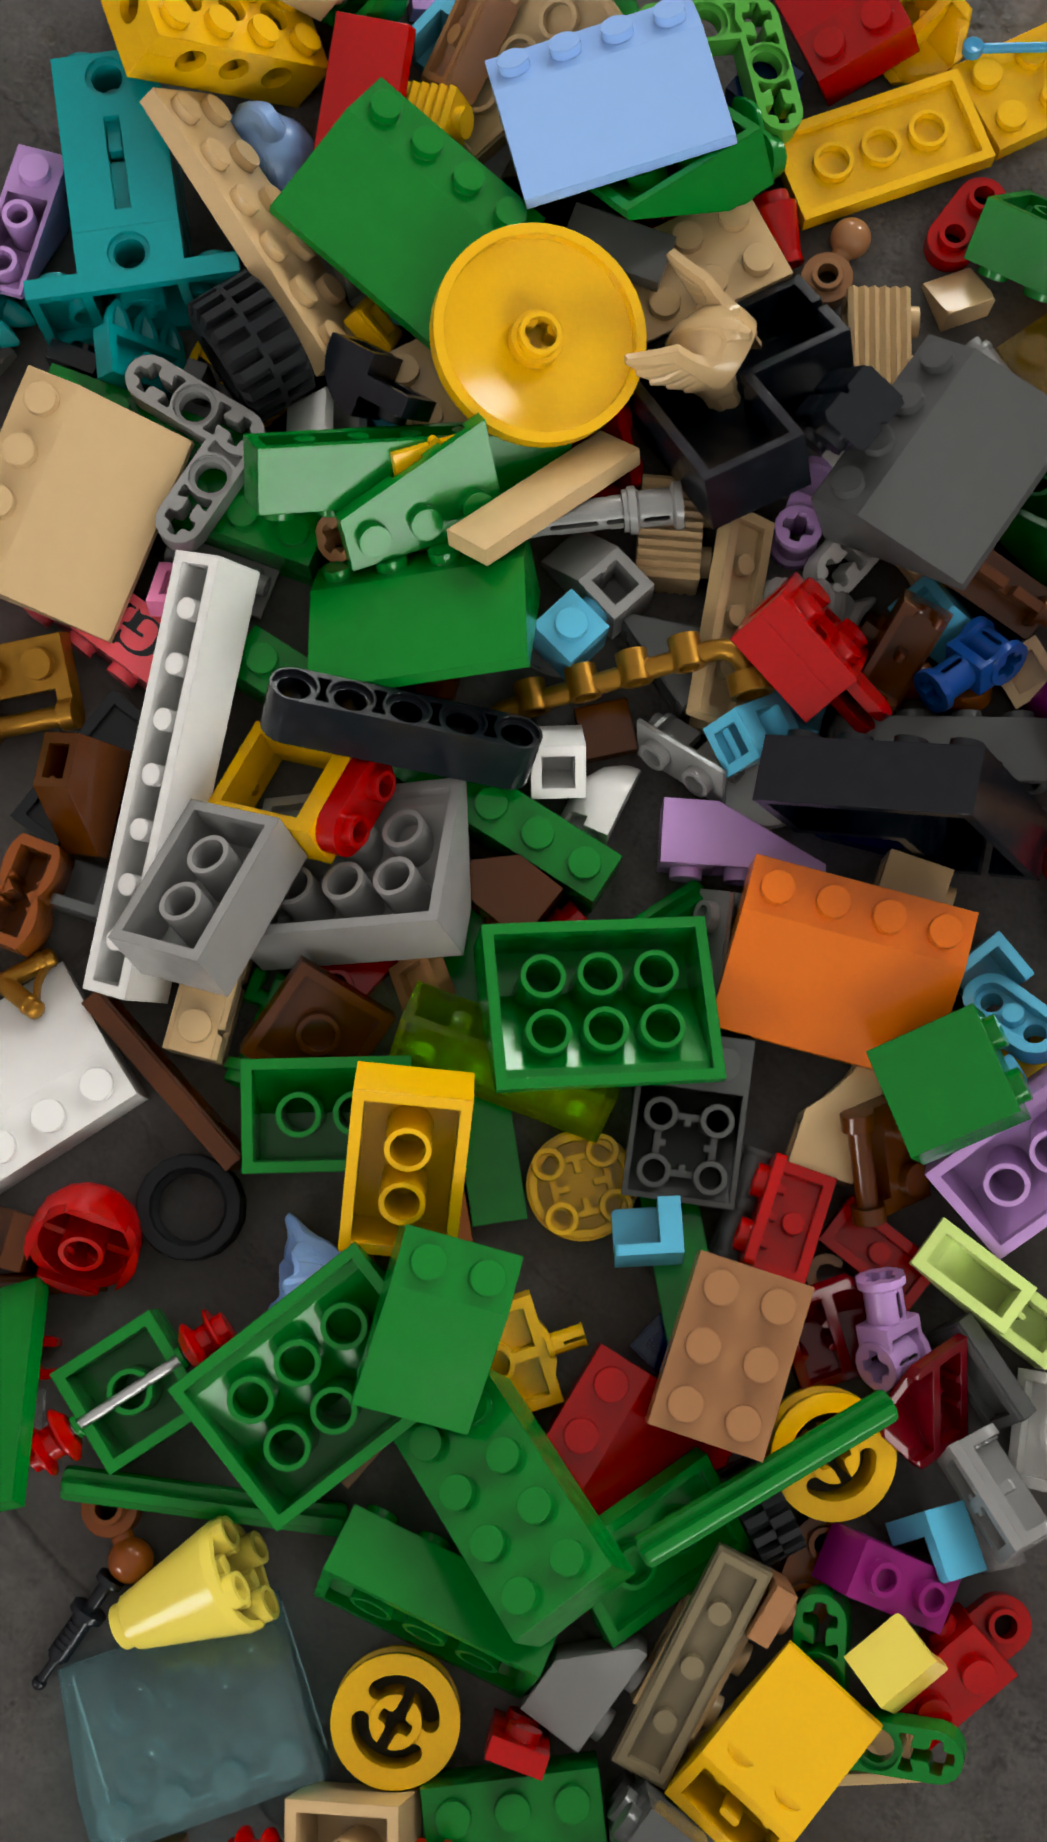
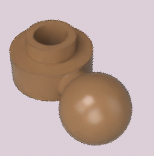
M848 217L840 220L833 227L830 234L832 252H823L813 256L807 261L802 270L801 277L822 298V305L828 304L831 309L842 305L847 288L852 286L853 270L849 263L850 260L862 257L871 244L870 229L859 218ZM824 271H830L835 274L837 279L832 283H824L820 281L818 275Z

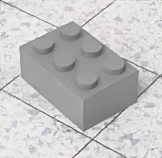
M190 799L108 938L140 973L229 997L308 856L278 817Z

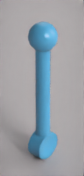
M972 36L964 41L962 55L968 60H977L982 54L1047 53V42L983 43L980 38Z

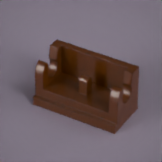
M906 588L902 591L868 649L869 654L861 670L888 701L892 713L895 708L899 707L914 682V675L921 670L953 617V613Z

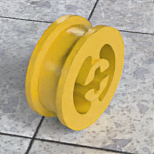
M816 1385L793 1392L781 1401L765 1457L792 1442L800 1429L811 1419L827 1413H840L862 1399L848 1390L831 1385ZM817 1422L816 1425L818 1426L823 1422ZM807 1429L803 1430L802 1433L800 1434V1436H802L803 1434L807 1433L808 1430H807ZM879 1431L835 1458L836 1463L843 1471L851 1477L855 1475L844 1486L831 1491H815L807 1488V1483L811 1478H818L828 1484L841 1483L835 1470L826 1463L783 1489L782 1493L786 1501L796 1510L815 1520L844 1522L858 1518L872 1510L889 1490L895 1475L897 1452L881 1437ZM864 1449L863 1461L857 1472L860 1464V1452Z
M389 1645L365 1654L350 1667L343 1677L332 1705L330 1731L339 1759L354 1777L376 1789L403 1791L428 1782L444 1768L457 1745L461 1722L459 1693L452 1676L437 1658L419 1648L408 1645ZM401 1675L420 1682L432 1694L439 1710V1718L435 1722L426 1721L423 1717L421 1698L416 1692L414 1693L407 1707L405 1720L408 1724L404 1722L396 1724L389 1736L387 1749L391 1751L403 1750L412 1744H416L421 1748L408 1756L389 1757L377 1753L363 1741L356 1728L355 1712H366L369 1716L370 1734L377 1742L385 1728L387 1712L384 1708L393 1712L402 1700L405 1691V1685L392 1684L382 1690L373 1687V1682L385 1676Z

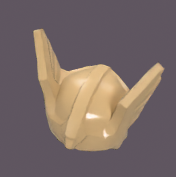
M673 248L667 253L666 257L690 296L697 303L696 310L675 326L666 339L665 347L625 354V364L635 370L637 377L649 380L650 386H666L667 390H683L684 393H694L706 403L709 409H715L719 412L735 408L739 405L741 399L737 390L738 382L735 374L750 349L762 348V341L757 336V321L719 286L710 273L694 264Z

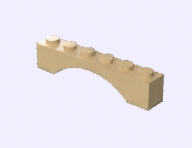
M892 848L881 859L873 883L876 886L952 906L957 893L956 888L949 886L954 873L953 869ZM852 1065L845 1076L821 1099L798 1112L785 1151V1155L788 1156V1162L837 1178V1185L843 1187L853 1185L848 1134H844L841 1131L839 1114L846 1109L884 1094L873 1070Z

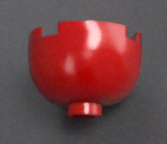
M92 1182L69 1184L47 1196L37 1209L25 1235L23 1252L27 1261L31 1255L33 1262L39 1267L36 1275L44 1283L68 1294L85 1297L97 1296L100 1287H109L116 1284L115 1290L125 1286L135 1274L143 1238L141 1222L133 1204L115 1189Z

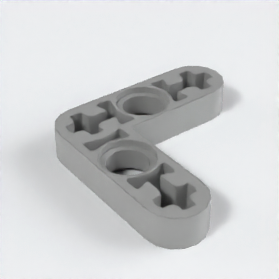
M143 355L134 359L125 372V383L134 403L144 411L201 444L193 459L160 505L155 516V525L164 544L174 551L183 550L191 552L198 549L206 541L244 485L243 440L237 446H234L231 433L220 426L223 416L227 427L237 433L242 434L247 428H250V433H266L261 418L250 409L164 358L156 355ZM159 375L165 390L173 394L170 403L166 393L156 387L150 386L144 392L141 380L144 377L153 380ZM196 398L207 400L211 404V411L205 419L199 422H192L182 416L183 407L188 401ZM208 469H219L227 475L225 486L215 493H207L197 487L199 476ZM187 495H191L199 503L193 510ZM201 506L206 507V508H208V509H207L206 511H204V510L201 508ZM190 513L189 518L194 528L190 532L181 529L175 535L171 521L174 518L183 521Z

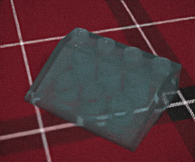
M280 1591L274 1592L280 1608L278 1618L266 1623L262 1629L253 1633L149 1649H137L134 1647L126 1650L118 1647L58 1669L78 1802L90 1842H152L326 1779L332 1760Z

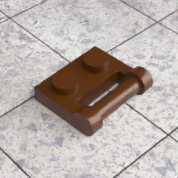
M884 1094L846 1109L839 1114L841 1131L844 1134H848L856 1201L850 1207L852 1223L855 1226L864 1228L882 1225L887 1220L886 1216L931 1196L930 1182L924 1175L926 1164L923 1165L911 1159Z

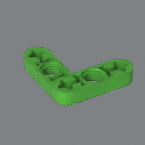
M693 0L700 19L710 22L717 31L716 36L707 37L712 57L733 55L743 96L753 100L760 108L765 131L772 135H777L786 144L793 138L801 123L803 105L780 17L775 6L769 0ZM658 2L646 4L639 11L654 7ZM755 27H762L757 36ZM761 61L770 64L775 69L777 78L770 80L760 77L754 71L753 63ZM773 106L775 115H768ZM779 119H786L785 123H779Z

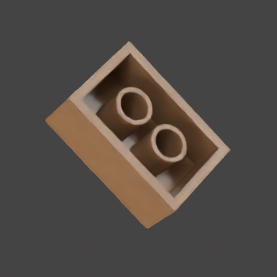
M703 1250L696 1252L646 1413L645 1421L647 1424L763 1462L815 1287Z

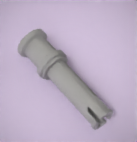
M671 481L669 487L637 490L634 485L626 486V489H620V494L589 498L531 538L624 528V533L630 532V535L639 534L641 528L673 525L676 530H683L685 528V514L681 481Z

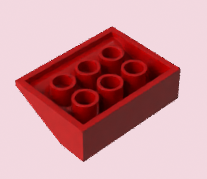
M600 1341L596 1344L565 1396L564 1402L561 1403L545 1430V1434L598 1516L695 1447L707 1453L715 1471L724 1467L732 1452L647 1424L645 1417L657 1377Z

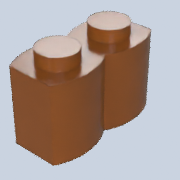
M22 833L7 849L0 870V948L29 958L34 953L41 951L48 941L53 926L54 908L49 902L53 893L64 895L74 867V859L59 846Z

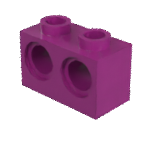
M838 1522L831 1523L811 1574L814 1578L849 1598L891 1615L899 1613L908 1622L941 1635L961 1579L943 1584L938 1579L933 1563Z

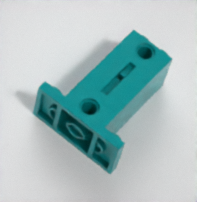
M118 50L97 53L75 52L67 57L50 59L77 273L67 275L61 272H50L42 275L39 279L23 281L25 301L48 346L52 338L69 344L74 340L86 344L94 343L93 329L102 324L106 309L114 299H118L124 307L131 326L137 314L141 310H145L151 318L157 334L160 333L168 321L174 324L177 331L191 330L188 303L243 269L236 251L225 252L215 249L204 251L199 256L194 257L182 167L139 102L153 87L168 89L167 84L127 77Z

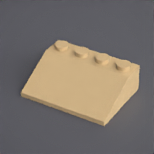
M28 365L0 431V598L112 644L158 534L155 525L156 513L182 475L195 445L194 442L78 384Z

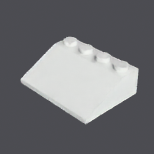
M63 961L51 968L44 979L41 988V1001L45 1004V1012L38 1019H30L28 1016H25L5 997L0 1000V1194L149 1099L114 1041L81 1004L86 999V996ZM35 979L23 985L32 994Z

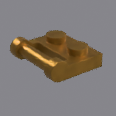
M55 632L0 644V702L54 690L57 696L55 706L2 717L0 715V744L3 738L61 727L64 731L82 728L85 723V710L69 632Z

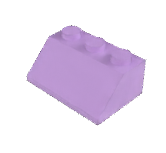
M1047 1064L1027 1079L1033 1099L1026 1102L1025 1105L1032 1119L926 1164L924 1175L988 1249L1000 1260L1047 1227Z

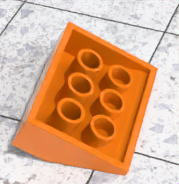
M756 854L748 867L716 992L720 1029L873 1070L866 1051L952 1012L966 969L979 913Z

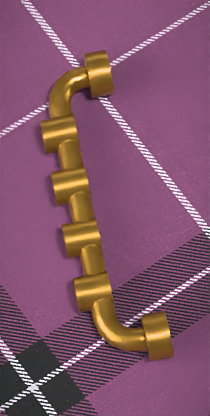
M685 631L674 634L667 639L669 652L648 657L646 647L635 646L617 652L615 654L617 667L597 672L595 663L590 661L575 663L570 667L567 666L563 670L566 682L546 687L545 679L539 676L518 680L513 684L515 697L505 699L493 705L490 709L513 713L527 718L538 717L550 712L551 708L569 703L580 704L594 701L600 698L603 693L621 688H639L650 684L655 678L669 674L695 672L704 668L707 663L718 660L728 661L734 666L735 672L726 677L732 702L753 701L772 694L775 689L730 639H710L701 642L699 632Z

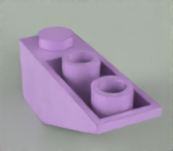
M21 144L17 146L0 196V294L23 300L25 297L23 281L38 278L67 234L70 216L61 154Z
M664 797L660 809L657 872L669 873V879L672 881L688 883L691 880L700 882L702 875L723 877L724 884L744 886L748 867L756 854L826 872L825 863L720 801Z

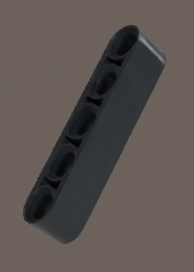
M295 667L279 668L272 672L260 719L261 729L265 735L280 743L512 790L522 788L527 784L543 738L540 727L529 718L521 715Z

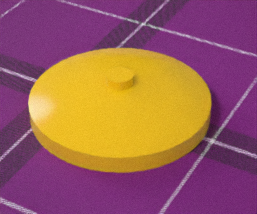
M518 223L498 228L481 236L471 243L452 263L439 285L431 309L429 323L431 354L438 377L445 391L468 419L479 413L485 419L488 433L501 440L516 445L538 448L558 447L582 440L606 425L624 407L639 382L640 377H637L635 370L627 366L624 361L625 354L646 351L647 349L646 323L638 294L623 268L606 250L588 237L571 229L549 223Z

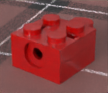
M795 571L747 614L730 640L805 723L831 703L856 732L869 734L875 729L873 718L883 722L892 715V709L885 697L861 672L869 654V651L864 647L868 644V641L854 622L848 618L841 621L827 606L831 602L830 597L816 580L811 577L804 580Z

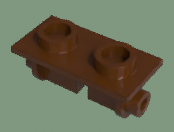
M994 550L991 551L964 591L947 585L1025 641L1032 636L1039 624L1042 627L1047 626V588Z

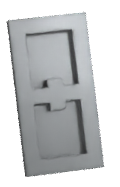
M991 1423L948 1445L937 1462L959 1498L964 1500L968 1512L1002 1565L1047 1539V1517L997 1441L999 1431L994 1423Z

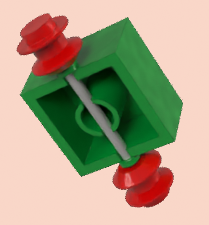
M161 1308L150 1309L49 1374L73 1416L68 1417L66 1414L53 1409L47 1411L48 1425L40 1430L36 1427L33 1428L30 1466L36 1472H41L45 1469L52 1476H56L59 1474L58 1460L65 1455L75 1461H79L82 1458V1437L86 1435L108 1474L111 1475L192 1423L167 1389L237 1335L225 1315L219 1312L212 1316L204 1308L201 1311L203 1324L192 1329L186 1324L181 1323L179 1325V1334L177 1335Z

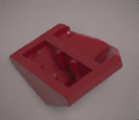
M846 1273L810 1285L815 1287L791 1366L799 1389L816 1385L834 1386L860 1376L856 1366V1352L859 1344L855 1325L865 1321L867 1318L862 1291L857 1290L855 1278Z
M959 1333L913 1363L889 1394L898 1410L899 1417L896 1422L880 1431L881 1437L911 1465L921 1470L937 1460L948 1445L968 1436L967 1336Z

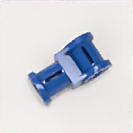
M978 616L966 624L957 637L946 644L944 661L934 668L921 669L914 675V687L922 702L929 709L936 713L946 712L953 706L954 699L968 689L980 696L994 685L999 686L1009 682L1025 663L1028 654L1027 646L1019 640L1009 641L994 630V623L985 616Z

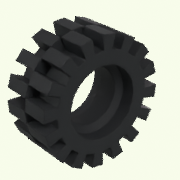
M743 1456L716 1470V1473L721 1483L758 1461ZM782 1491L738 1517L760 1562L768 1567L807 1547L802 1532L785 1501Z

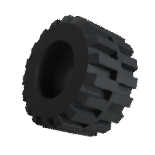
M242 270L188 303V316L191 327L217 375L233 399L258 415L262 423L315 391L314 371L296 332L268 289L251 273Z

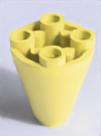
M226 1515L209 1520L119 1597L118 1603L110 1607L108 1614L109 1625L117 1643L126 1650L134 1647L137 1649L163 1647L249 1634L262 1629L266 1623L277 1619L280 1608L278 1599L269 1585L264 1564L269 1560V1553L264 1539L256 1530L246 1533L239 1524L234 1523Z

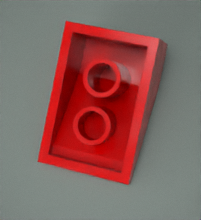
M773 0L828 107L920 51L913 25L900 0Z

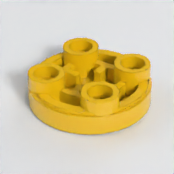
M586 1129L560 1133L543 1144L530 1163L526 1179L528 1202L537 1220L554 1235L571 1241H592L611 1234L612 1211L615 1209L633 1208L636 1201V1196L621 1194L625 1150L609 1135Z

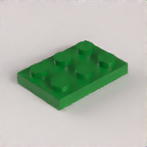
M698 1447L690 1450L599 1515L635 1571V1574L588 1610L602 1638L613 1649L695 1589L718 1541L742 1553L752 1547L737 1517L656 1567L647 1566L634 1543V1538L638 1533L722 1484L707 1453Z

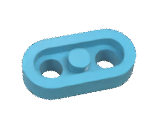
M987 973L972 979L963 991V1006L965 1007L973 1003L986 1017L995 1014L1009 1043V1046L1003 1049L1016 1059L1028 1064L1046 1063L1047 1005L1004 975ZM989 1005H997L1001 1007V1009H999L996 1012H987L984 1010V1008ZM1032 1036H1040L1045 1039L1039 1043L1026 1041Z

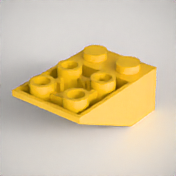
M789 1640L679 1761L664 1794L715 1842H795L882 1730L883 1724L796 1644Z

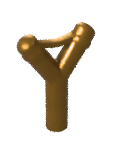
M51 948L38 951L33 956L0 972V994L30 1019H38L45 1012V1004L41 1001V988L50 969L58 965L59 960L55 951ZM36 977L32 994L21 984Z

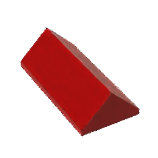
M336 11L313 151L344 111L380 77L406 98L416 29L407 23Z

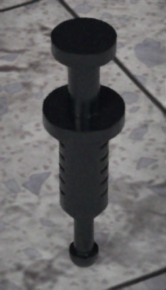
M102 1567L96 1574V1578L100 1583L89 1599L76 1597L71 1603L72 1616L48 1649L49 1661L40 1674L36 1675L32 1680V1686L35 1690L44 1689L47 1685V1679L56 1666L69 1661L91 1627H100L106 1620V1615L100 1608L111 1591L120 1592L124 1586L123 1583L113 1578L108 1568Z

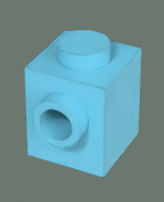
M571 588L537 619L533 649L565 680L564 668L570 667L575 663L589 661L604 647L610 627L606 623L607 616L592 598L585 596L582 599Z

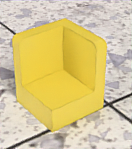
M899 1613L891 1616L844 1656V1659L879 1707L893 1714L900 1711L948 1670L943 1660L931 1653L906 1618Z

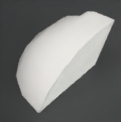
M628 765L608 766L599 769L586 777V798H569L560 817L606 845L642 771Z

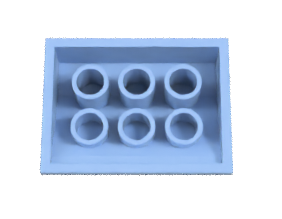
M662 0L654 7L629 15H614L604 20L601 24L576 32H561L550 40L526 48H511L502 52L497 57L484 61L527 209L737 144L736 132L708 40L693 0Z

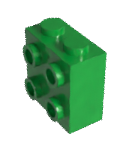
M973 1003L866 1051L911 1159L923 1165L1032 1119L1025 1105L1026 1102L1033 1099L1028 1083L1019 1067L1009 1069L1001 1052V1049L1009 1046L1001 1024L995 1014L986 1017Z

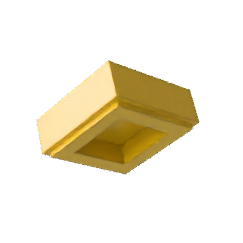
M368 296L357 303L343 320L357 338H362L387 352L393 350L403 336V332L396 324L392 323L389 315Z

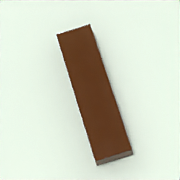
M93 992L81 1003L221 1167L225 1171L239 1170L242 1167L241 1141L119 999Z

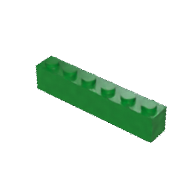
M464 422L243 434L244 499L259 516L262 515L264 519L270 521H289L295 518V513L315 512L322 517L336 518V512L389 475L394 477L390 457L391 451L427 442L430 435L442 438L457 434L464 429L462 425ZM488 433L501 494L572 449V443L547 448L526 447L501 440Z

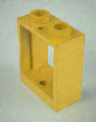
M255 721L208 802L278 817L303 849L308 859L332 864L337 855L323 852L319 848L315 835L316 822L322 807L352 758L274 741L262 731L260 721ZM282 760L324 769L297 817L255 808Z

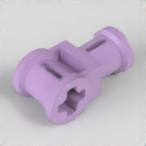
M808 457L811 485L791 493L786 508L780 511L775 520L770 553L773 560L785 569L797 570L804 568L808 558L817 549V543L821 538L822 529L811 497L833 468L823 457ZM792 534L801 536L799 541H793L790 538Z
M897 1267L869 1269L855 1276L857 1290L862 1291L867 1318L865 1321L855 1325L859 1344L856 1352V1366L863 1381L876 1391L884 1390L887 1392L894 1388L900 1381L901 1376L906 1373L913 1363L931 1352L929 1341L922 1332L919 1313L906 1311L902 1288L906 1284V1276L904 1270ZM916 1354L915 1357L909 1360L911 1355ZM878 1355V1358L873 1361L871 1360L872 1357Z

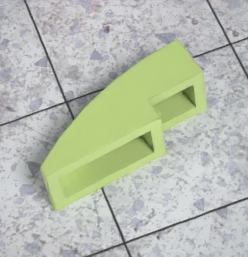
M942 1217L912 1257L909 1264L965 1313L971 1312L982 1327L1030 1365L1037 1369L1046 1370L1047 1299L1036 1292L1037 1287L945 1217Z

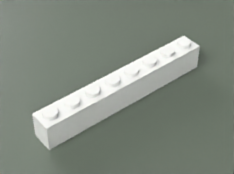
M176 550L82 987L83 989L121 1000L168 1004L172 981L140 973L108 936L190 799L208 802L213 794L260 576L259 571L222 556Z

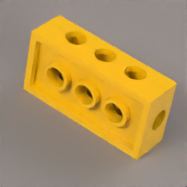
M100 0L126 76L129 78L298 108L326 75L328 60L312 17L280 0Z

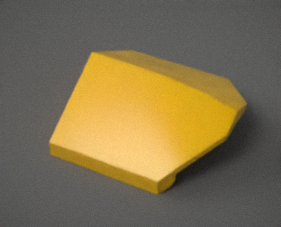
M900 0L913 25L920 51L883 74L893 86L904 85L951 70V67L958 64L963 57V43L967 39L973 11L966 0Z

